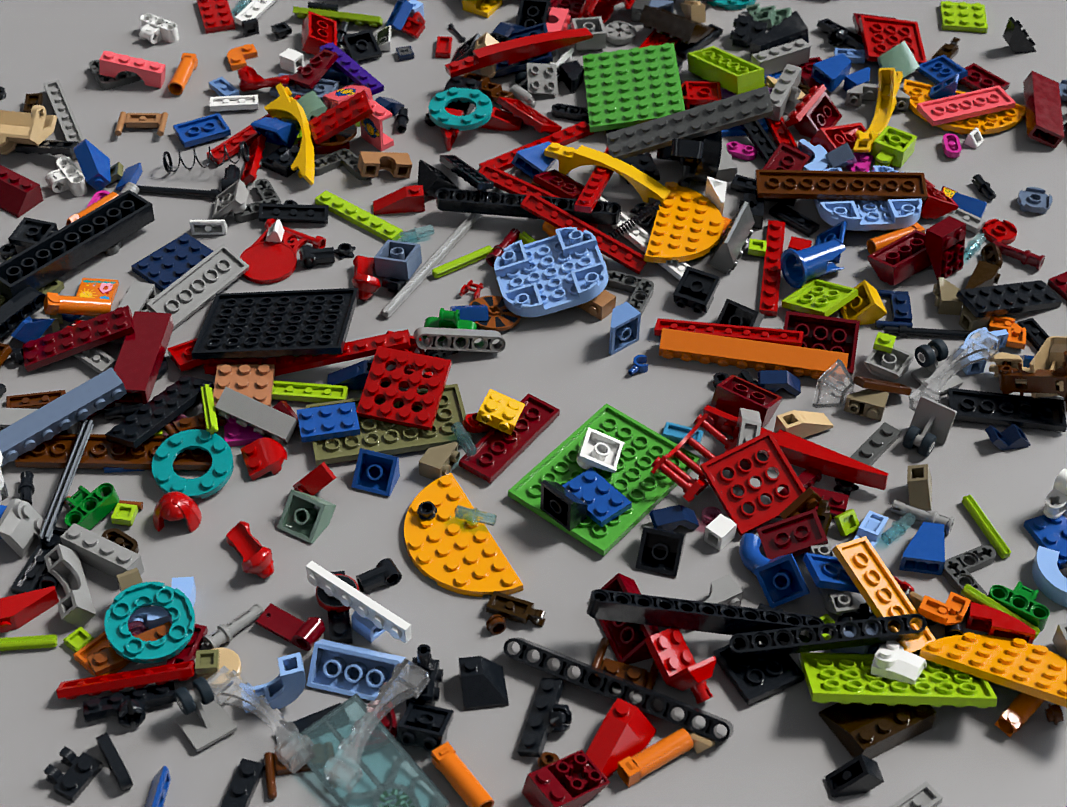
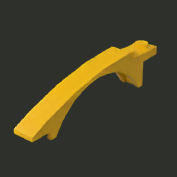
M879 68L878 96L871 125L864 133L857 130V140L853 152H870L873 149L875 139L887 127L897 103L896 95L903 78L902 71H895V68Z
M279 83L275 87L280 97L264 108L272 118H286L299 122L302 131V141L298 155L291 168L293 171L299 168L297 173L299 178L303 177L310 185H313L315 165L311 129L302 106L291 97L292 92L290 89Z
M551 143L544 150V156L559 160V172L564 175L574 168L584 165H597L615 171L632 184L643 202L648 203L649 198L664 201L671 193L660 182L634 166L583 145L575 149L560 145L559 143Z

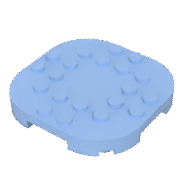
M873 166V170L867 172L898 171L892 167ZM835 167L823 171H842L841 167ZM921 198L892 199L888 201L814 199L818 213L826 223L835 226L845 220L847 222L846 230L886 231L906 228L919 220L922 208Z
M577 227L555 229V236L523 245L522 240H519L503 249L504 253L501 257L497 256L495 260L494 271L507 309L518 316L539 317L572 308L597 297L605 289L609 277L597 239L591 232L587 230L582 232L577 230Z

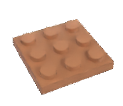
M275 364L217 365L213 391L214 405L216 406L225 387H228L271 407Z

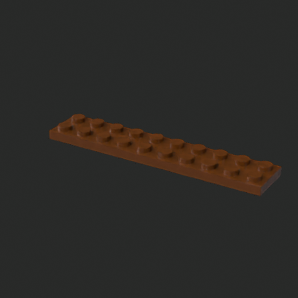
M756 169L755 172L757 198L881 201L919 198L922 201H926L928 198L924 173Z
M57 434L53 436L52 439L39 444L33 450L20 455L15 460L16 467L65 468L77 434ZM90 434L78 468L103 469V467L152 470V460L156 450L170 436L153 435L134 449L107 441L105 434ZM200 448L195 450L187 449L177 455L173 462V470L209 471L212 466V457L207 451Z

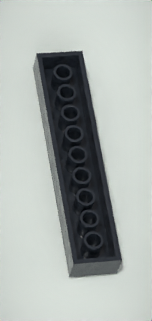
M127 190L1 263L0 295L10 300L26 287L39 290L155 220L152 203L131 190Z

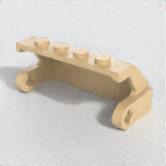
M34 105L31 113L0 110V154L8 155L16 148L17 143L38 146L54 132L57 116L46 115V109L42 105Z

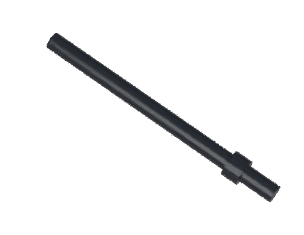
M137 185L139 192L211 197V199H216V196L223 192L219 191V189H211L210 191Z
M899 325L898 327L884 326V333L898 334V336L923 335L966 338L973 332L910 328L907 325Z

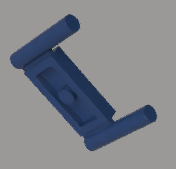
M877 290L880 297L890 298L893 321L876 320L875 328H884V326L898 327L899 325H907V327L913 328L908 292Z

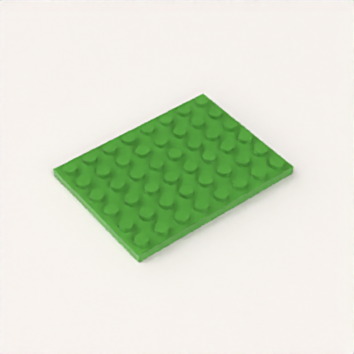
M674 43L650 45L642 48L635 47L628 50L583 56L590 132L626 128L685 110Z
M606 403L509 489L508 496L597 553L605 556L677 486L675 482L661 471L656 474L651 472L653 469L651 465L657 457L662 458L663 455L668 454L677 444ZM588 427L625 442L618 460L616 473L595 467L592 469L630 500L632 506L629 510L602 527L587 515V519L571 531H568L540 509L541 482L548 480L564 485L587 470L577 464L576 458ZM684 448L681 450L696 464L700 463V457ZM676 457L671 460L686 474L692 471Z

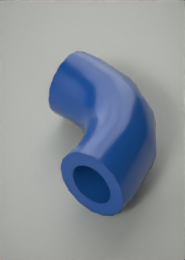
M745 533L740 540L739 555L744 566L755 575L753 569L771 559L761 554V539L755 534Z

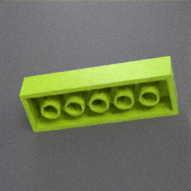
M712 46L687 53L688 71L710 82H720V87L736 95L765 87L764 68Z

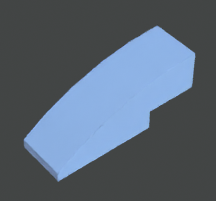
M869 510L853 540L866 536L875 549L889 518Z

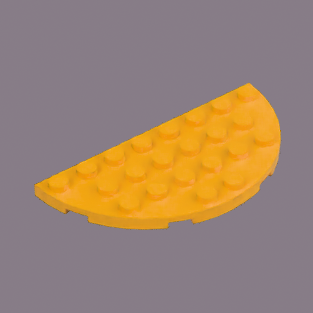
M905 79L903 92L910 96L909 108L915 115L928 122L916 108L917 103L935 100L929 97L931 87L934 85ZM956 90L955 95L962 94V93H966V92H961V91H957V90ZM1016 104L1015 108L945 123L936 127L942 128L944 131L957 132L961 135L969 134L976 127H978L981 135L1000 133L1016 126L1023 120L1026 115L1025 105Z
M666 182L665 187L671 193L664 201H660L662 207L659 205L660 210L656 214L644 261L652 263H666V260L685 262L704 256L710 252L712 247L718 245L723 234L724 222L719 209L709 198L690 188L681 187L676 182Z
M452 473L436 479L415 497L405 517L404 539L411 561L425 577L428 576L437 582L438 586L446 590L467 596L483 597V594H493L494 591L509 595L523 591V584ZM429 501L437 508L435 518L431 520L419 518L417 509L422 502Z
M967 632L964 635H954L934 640L920 649L919 657L1067 708V659L1049 651L1045 646L1033 645L1021 638L1010 639Z

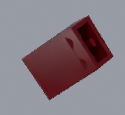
M951 216L926 229L925 246L937 281L938 277L946 279L961 270L964 265L966 223Z
M579 750L527 774L522 794L533 807H582L606 788L610 781L583 750Z

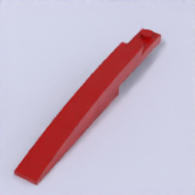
M579 28L512 39L473 50V56L446 64L445 70L453 78L503 61H507L510 65L591 39L593 34L587 28Z
M709 405L704 408L703 415L707 413L710 416L707 420L709 424L717 430L733 436V440L736 437L738 438V417ZM761 427L760 435L769 430ZM782 429L777 433L771 431L790 464L804 469L812 467L821 470V474L881 490L886 489L889 473Z

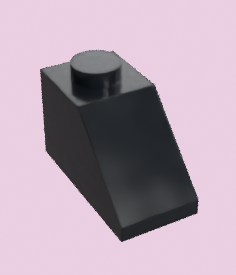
M577 60L560 64L562 81L571 93H575L583 82L584 68Z
M863 754L858 755L825 776L833 798L864 794L884 782L877 762Z

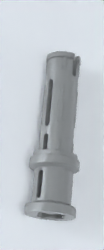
M894 500L893 508H891V512L920 522L944 524V531L947 535L950 534L955 520L954 517H945L938 514L937 511L928 512Z
M256 603L226 625H219L216 631L202 637L204 645L208 650L218 648L225 642H231L236 633L260 617L264 612L263 608Z

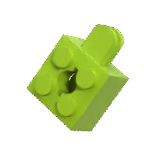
M887 125L873 143L871 156L875 158V166L889 167L892 165L901 168L913 154L917 136Z

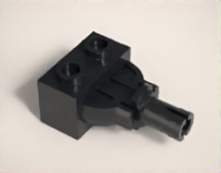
M427 644L419 645L417 657H413L406 689V707H408L410 701L434 706L435 701H439L440 688L437 686L438 682L442 683L443 669H440V660L432 659L430 646Z

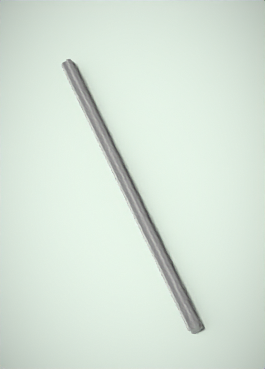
M514 166L508 174L518 177L522 170ZM494 187L491 192L503 193L504 191ZM470 213L381 310L383 317L389 318L483 214Z

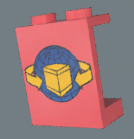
M354 83L323 95V103L328 109H332L342 101H346L363 90L367 93L369 100L373 99L370 88Z
M371 99L370 103L374 113L360 121L361 137L382 152L394 146V140L383 133L382 121L392 117V113Z

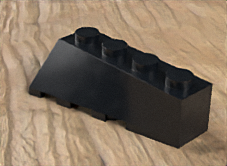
M794 11L791 13V16L782 19L781 23L772 26L768 32L762 33L750 41V56L798 39H803L809 43L808 28L799 13Z

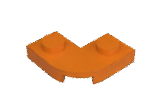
M254 44L235 47L227 53L228 64L232 71L247 66L245 59L258 57Z
M999 315L990 317L988 324L989 332L1006 329L1009 334L1006 347L1025 349V327L1022 328L1016 324L1014 318Z
M950 592L946 603L925 595L917 612L937 623L956 625L963 620L971 600L954 592Z

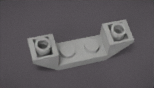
M862 83L847 90L845 105L861 107L862 100L877 101L878 84ZM898 89L896 95L897 103L894 110L908 111L910 96Z
M745 408L739 409L737 446L760 435L761 418L758 411ZM740 462V467L742 469H750V465L748 462ZM731 471L729 473V479L733 477Z
M831 543L810 546V553L836 557L832 551ZM817 587L826 611L834 614L857 611V606L851 592L844 593L843 591Z

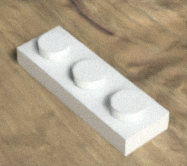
M258 95L210 97V111L258 109Z

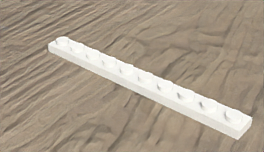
M600 196V198H599L598 201H607V200H605L602 196ZM621 212L620 222L610 226L616 229L628 219L630 220V218ZM635 224V227L632 226V229L629 227L630 231L624 232L623 236L646 253L650 234L639 225ZM666 260V263H658L679 281L687 266H689L686 262H678L677 260Z

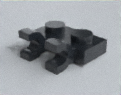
M65 746L59 752V755L63 757L61 763L70 766L68 771L62 774L59 769L49 764L44 773L48 775L46 781L55 784L53 787L54 792L74 803L103 768V763L85 752L78 757L71 749Z

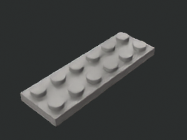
M223 243L150 300L146 308L151 312L171 313L175 329L213 299L216 294H219L248 271L249 265Z

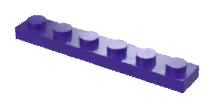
M333 42L319 47L320 52L326 49L337 53L338 58L333 64L356 84L370 88L372 96L384 91L382 83Z

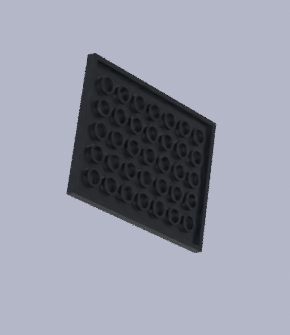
M358 288L216 294L192 350V358L207 360L342 354L358 300L359 290Z

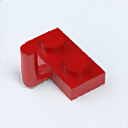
M417 11L412 18L408 17L400 31L418 39L426 28L424 25L426 22L421 13Z

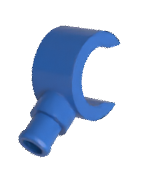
M635 356L633 366L628 373L633 375L637 372H647L648 364H644L647 362V356Z

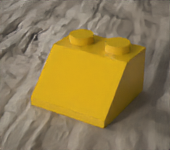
M863 280L854 287L858 289V296L840 308L844 319L858 320L860 325L874 324L876 320L878 321L887 314L878 291L866 280Z

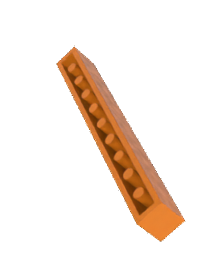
M662 328L659 346V356L666 359L674 357L681 358L683 361L696 360L703 364L717 363L720 366L732 365L740 369L754 368L757 371L787 370L797 377L805 375L811 376L813 379L827 378L834 382L845 380L849 353L665 328Z

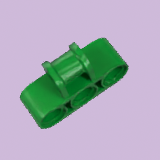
M440 308L439 317H428L424 323V327L477 330L475 322L460 319V310L457 309L456 311H448ZM440 337L437 341H443L445 337ZM463 337L458 338L456 342H461Z
M103 483L92 492L80 486L74 495L70 498L67 497L65 502L72 509L64 519L68 529L75 523L87 530H91L109 514L120 501L114 486L110 483Z
M1020 581L1014 590L1002 585H994L990 588L988 597L1038 627L1040 632L1045 628L1050 612L1046 606L1035 601L1039 590H1032L1022 585Z

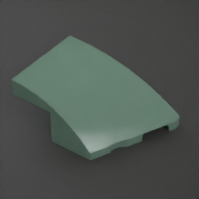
M759 3L746 6L754 21L768 23L767 29L778 25L782 19L788 18L792 13L791 7L776 10L775 5L760 8Z
M905 40L877 57L880 68H895V71H902L903 78L920 67Z
M314 91L308 92L297 100L304 109L308 121L325 113L328 109ZM286 118L281 119V121L284 122L290 121L294 123L295 127H300L299 122L295 120Z

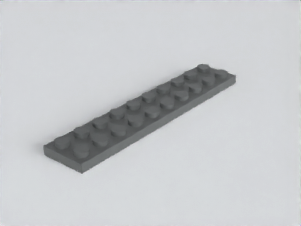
M768 86L607 133L609 155L623 160L671 146L672 139L691 140L773 116L774 111Z

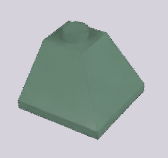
M291 489L277 528L309 543H314L330 524L336 505L320 497Z

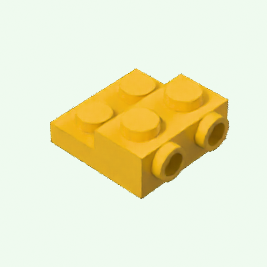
M461 0L462 10L489 18L502 5V0Z
M489 389L475 420L511 435L525 404Z

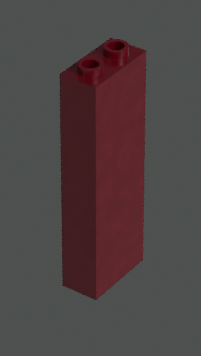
M1031 71L1023 82L1027 137L1055 149L1064 138L1059 83Z
M134 312L133 324L135 332L126 335L113 369L124 383L127 394L113 402L147 404L149 402L174 329L171 313Z

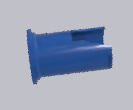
M835 238L834 240L799 251L794 249L784 250L781 255L780 265L786 282L793 288H800L808 280L844 269V267H837L832 261L846 250L843 242Z

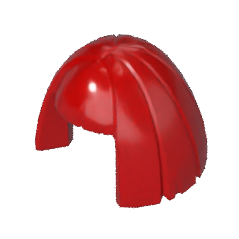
M177 491L168 492L163 495L157 502L153 512V524L158 532L165 527L163 518L168 521L185 518L188 530L191 533L199 527L202 521L201 511L194 500L186 494Z

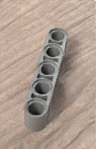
M419 327L413 334L417 346L420 349L498 353L503 351L506 346L501 333L494 330ZM421 336H427L425 340H419ZM440 337H445L443 341H437ZM463 337L461 342H456L458 338ZM481 338L479 343H474L476 339ZM495 339H500L498 343L492 344Z

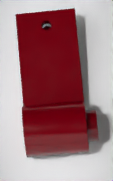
M271 603L256 620L257 625L305 651H310L314 646V642H317L325 632L324 622L320 618L308 617L304 622Z

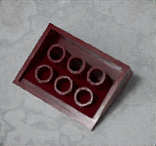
M786 311L783 329L804 331L802 347L849 353L846 373L853 374L860 321Z

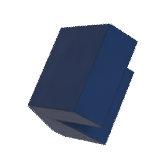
M500 22L492 33L509 37L513 31L524 29L525 27L514 23Z
M379 96L375 100L390 111L393 116L399 112L401 107H405L404 104L392 98Z
M764 370L758 372V386L772 393H775L780 388H784L795 397L801 393L800 379L787 370Z
M1012 424L1002 432H999L992 425L985 429L992 444L1002 451L1026 448L1031 445L1024 432L1015 424Z
M682 505L657 509L649 513L655 528L673 531L679 525L691 530L699 527L694 510Z

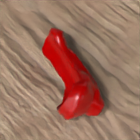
M250 66L239 68L237 72L240 80L239 88L243 92L275 87L279 83L286 87L290 80L288 75L264 79Z
M357 255L353 260L355 275L351 281L353 287L359 290L358 298L367 301L381 285L379 279L373 277L374 258Z
M244 521L238 522L227 533L226 539L227 543L243 558L241 563L243 572L257 574L263 579L271 576L274 573L271 549L263 547L252 536L249 523Z

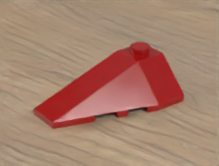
M862 123L820 128L810 140V143L814 146L820 144L828 153L845 143H848L852 150L857 140V130L864 133L866 129Z
M925 179L928 198L926 201H922L920 217L924 219H937L958 209L959 206L952 198L948 197L946 199L944 192L936 189L935 185Z
M617 698L603 720L586 755L608 779L617 770L619 761L628 756L632 757L646 749L657 730L638 707Z

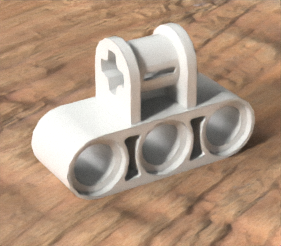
M152 14L140 16L142 28L139 36L142 40H149L152 44H156L160 40L169 43H175L179 40L177 24Z
M69 157L58 158L56 161L58 169L46 175V182L51 185V189L55 193L70 190L74 196H84L87 193L84 175Z
M1063 469L1058 474L1053 490L1045 499L1046 505L1043 512L1050 519H1057L1062 514L1067 516V469Z

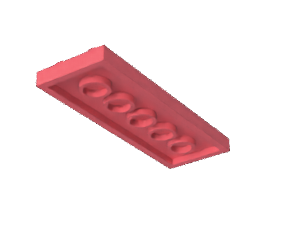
M994 86L917 103L916 109L932 126L1012 109L1015 108L1016 102L1000 86Z

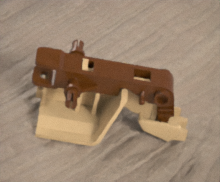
M1067 336L1048 337L1029 363L1030 368L1023 367V359L1019 355L1004 352L989 355L988 362L996 363L995 365H990L989 371L995 372L994 377H999V386L1003 394L1020 392V396H1023L1024 393H1031L1033 398L1061 396L1066 402L1067 411Z

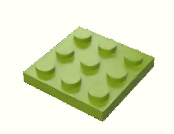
M952 1L940 2L942 30L987 33L988 25L984 4Z
M814 278L783 299L781 303L783 308L790 309L791 311L829 317L858 296V289Z

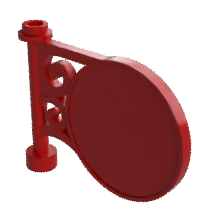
M273 218L268 219L265 222L267 230L240 256L249 265V270L243 274V277L258 284L280 282L288 278L297 267L296 255L301 246L305 243L313 244L314 249L325 248L326 238L321 236L314 238L283 226L282 242H267L265 240L268 228L276 221Z

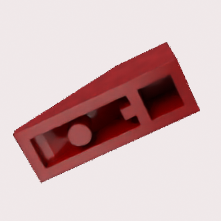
M445 107V110L451 115L463 116V110ZM441 127L447 151L451 150L460 132L459 129L450 127V130Z
M423 185L405 186L373 201L374 215L425 212Z
M55 586L0 598V633L19 629L56 605L59 599Z

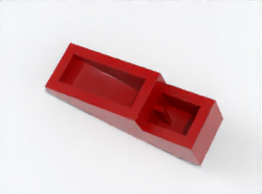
M493 106L490 120L480 128L497 131H515L520 129L523 119L516 118L511 113Z
M974 602L970 603L966 615L967 629L987 632V635L1010 639L1021 638L1027 643H1033L1036 631L1022 621L995 608Z

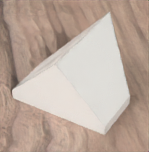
M707 176L705 197L709 198L723 216L727 182Z

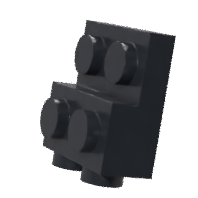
M738 15V19L735 18L733 23L735 30H731L730 34L732 46L750 49L749 42L762 33H766L768 23L753 21L751 16Z
M371 29L342 36L343 48L346 54L354 61L359 63L382 56V52Z
M282 145L264 158L261 164L263 167L288 178L297 171H293L291 165L297 157L300 147L294 145L292 148Z
M24 217L8 238L9 244L23 246L27 249L57 232V224Z
M687 266L673 294L674 302L678 307L685 308L687 306L696 313H707L714 300V293L721 278Z
M410 701L398 725L397 742H401L402 745L407 747L411 745L420 746L426 751L436 749L444 744L447 739V731L453 720L454 710Z

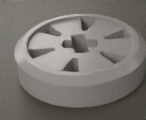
M616 21L605 26L607 33L606 41L611 44L626 45L633 42L636 37V29L629 23Z

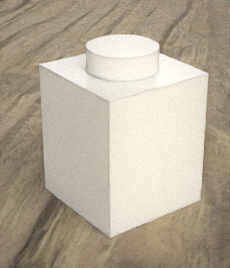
M288 48L279 55L281 69L295 74L300 66L304 67L303 53Z
M722 514L718 515L705 527L704 541L721 551L735 538L737 524Z

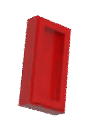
M438 36L435 58H451L452 37Z

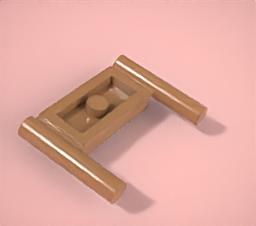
M120 112L115 135L120 136L123 126L126 124V128H158L157 135L163 136L168 113L126 114L125 112Z

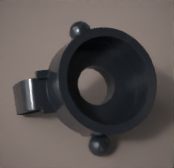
M718 131L691 140L672 139L671 146L657 149L656 159L680 161V165L683 166V173L678 181V185L681 187L690 188L689 180L707 182V176L715 179L721 159L722 133Z

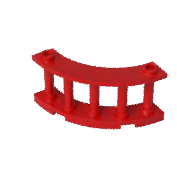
M707 413L703 416L700 414L693 422L695 426L668 454L663 455L662 458L657 457L651 465L653 467L651 470L653 474L661 471L680 486L685 493L683 498L688 502L694 500V496H698L709 485V482L700 466L681 452V450L688 444L707 460L717 457L692 438L702 427L725 446V452L737 447L738 438L736 437L735 440L732 438L728 439L709 424L707 420L710 416ZM674 457L679 459L699 475V479L691 478L671 460Z

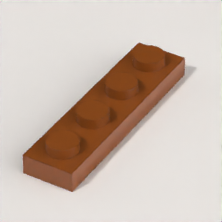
M170 621L134 637L147 642L149 640L156 641L169 632L172 624ZM112 647L87 656V661L95 676L104 675L133 662L120 656Z

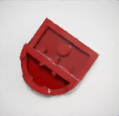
M259 438L240 448L252 480L270 471L273 475L277 474L282 469L281 465L284 459L287 460V452L284 447L271 438Z

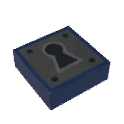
M411 46L396 48L399 61L414 59Z

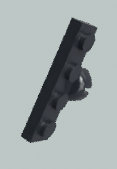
M828 18L818 21L817 27L821 28L823 32L830 33L827 36L829 44L836 47L846 43L856 47L857 50H865L863 39L860 35Z
M541 678L517 749L520 757L540 758L550 732H565L570 729V725L563 724H571L572 712L569 710L568 705L558 704L565 685L563 679Z
M174 681L83 701L85 722L117 716L118 722L122 726L132 728L131 722L135 721L137 727L146 718V709L176 702L174 697Z

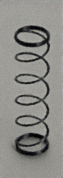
M245 141L239 142L237 162H233L230 159L224 144L223 162L217 165L221 166L224 163L225 154H227V157L233 164L238 163L240 153L243 161L248 162L249 149ZM208 146L209 160L206 166H202L199 162L195 152V148H193L194 161L191 168H187L185 166L180 155V150H178V167L176 170H172L173 165L169 152L166 151L163 153V164L167 173H171V171L176 172L180 166V160L184 167L188 170H191L195 164V157L199 165L203 168H206L209 165L210 156L212 157L215 164L217 163L213 158L210 146ZM166 154H167V157H168V160H169V165H168L167 160H166Z

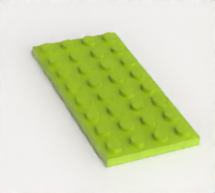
M800 653L799 660L811 699L821 704L828 702H839L841 704L863 703L865 705L884 703L890 706L896 704H908L910 706L931 705L934 707L952 705L958 708L965 706L988 708L996 707L997 697L987 680L926 660L927 667L924 668L914 685L871 675V666L875 654Z

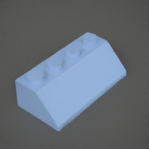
M321 639L314 642L306 686L353 697L358 696V698L379 703H394L403 678L406 657Z

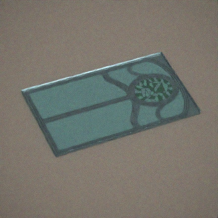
M358 694L353 695L289 740L290 745L341 807H447L450 804L447 798Z

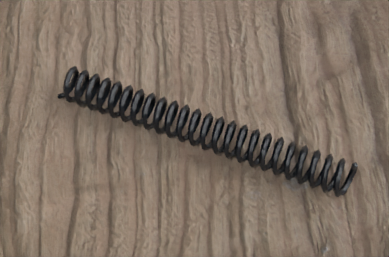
M655 201L652 205L650 204L644 210L638 212L633 218L619 225L614 231L608 233V236L611 234L612 238L616 240V238L622 236L621 233L624 235V232L630 231L629 227L632 229V226L635 227V224L638 225L643 219L646 220V217L649 218V215L654 214V211L660 210L656 202L661 207L662 205Z

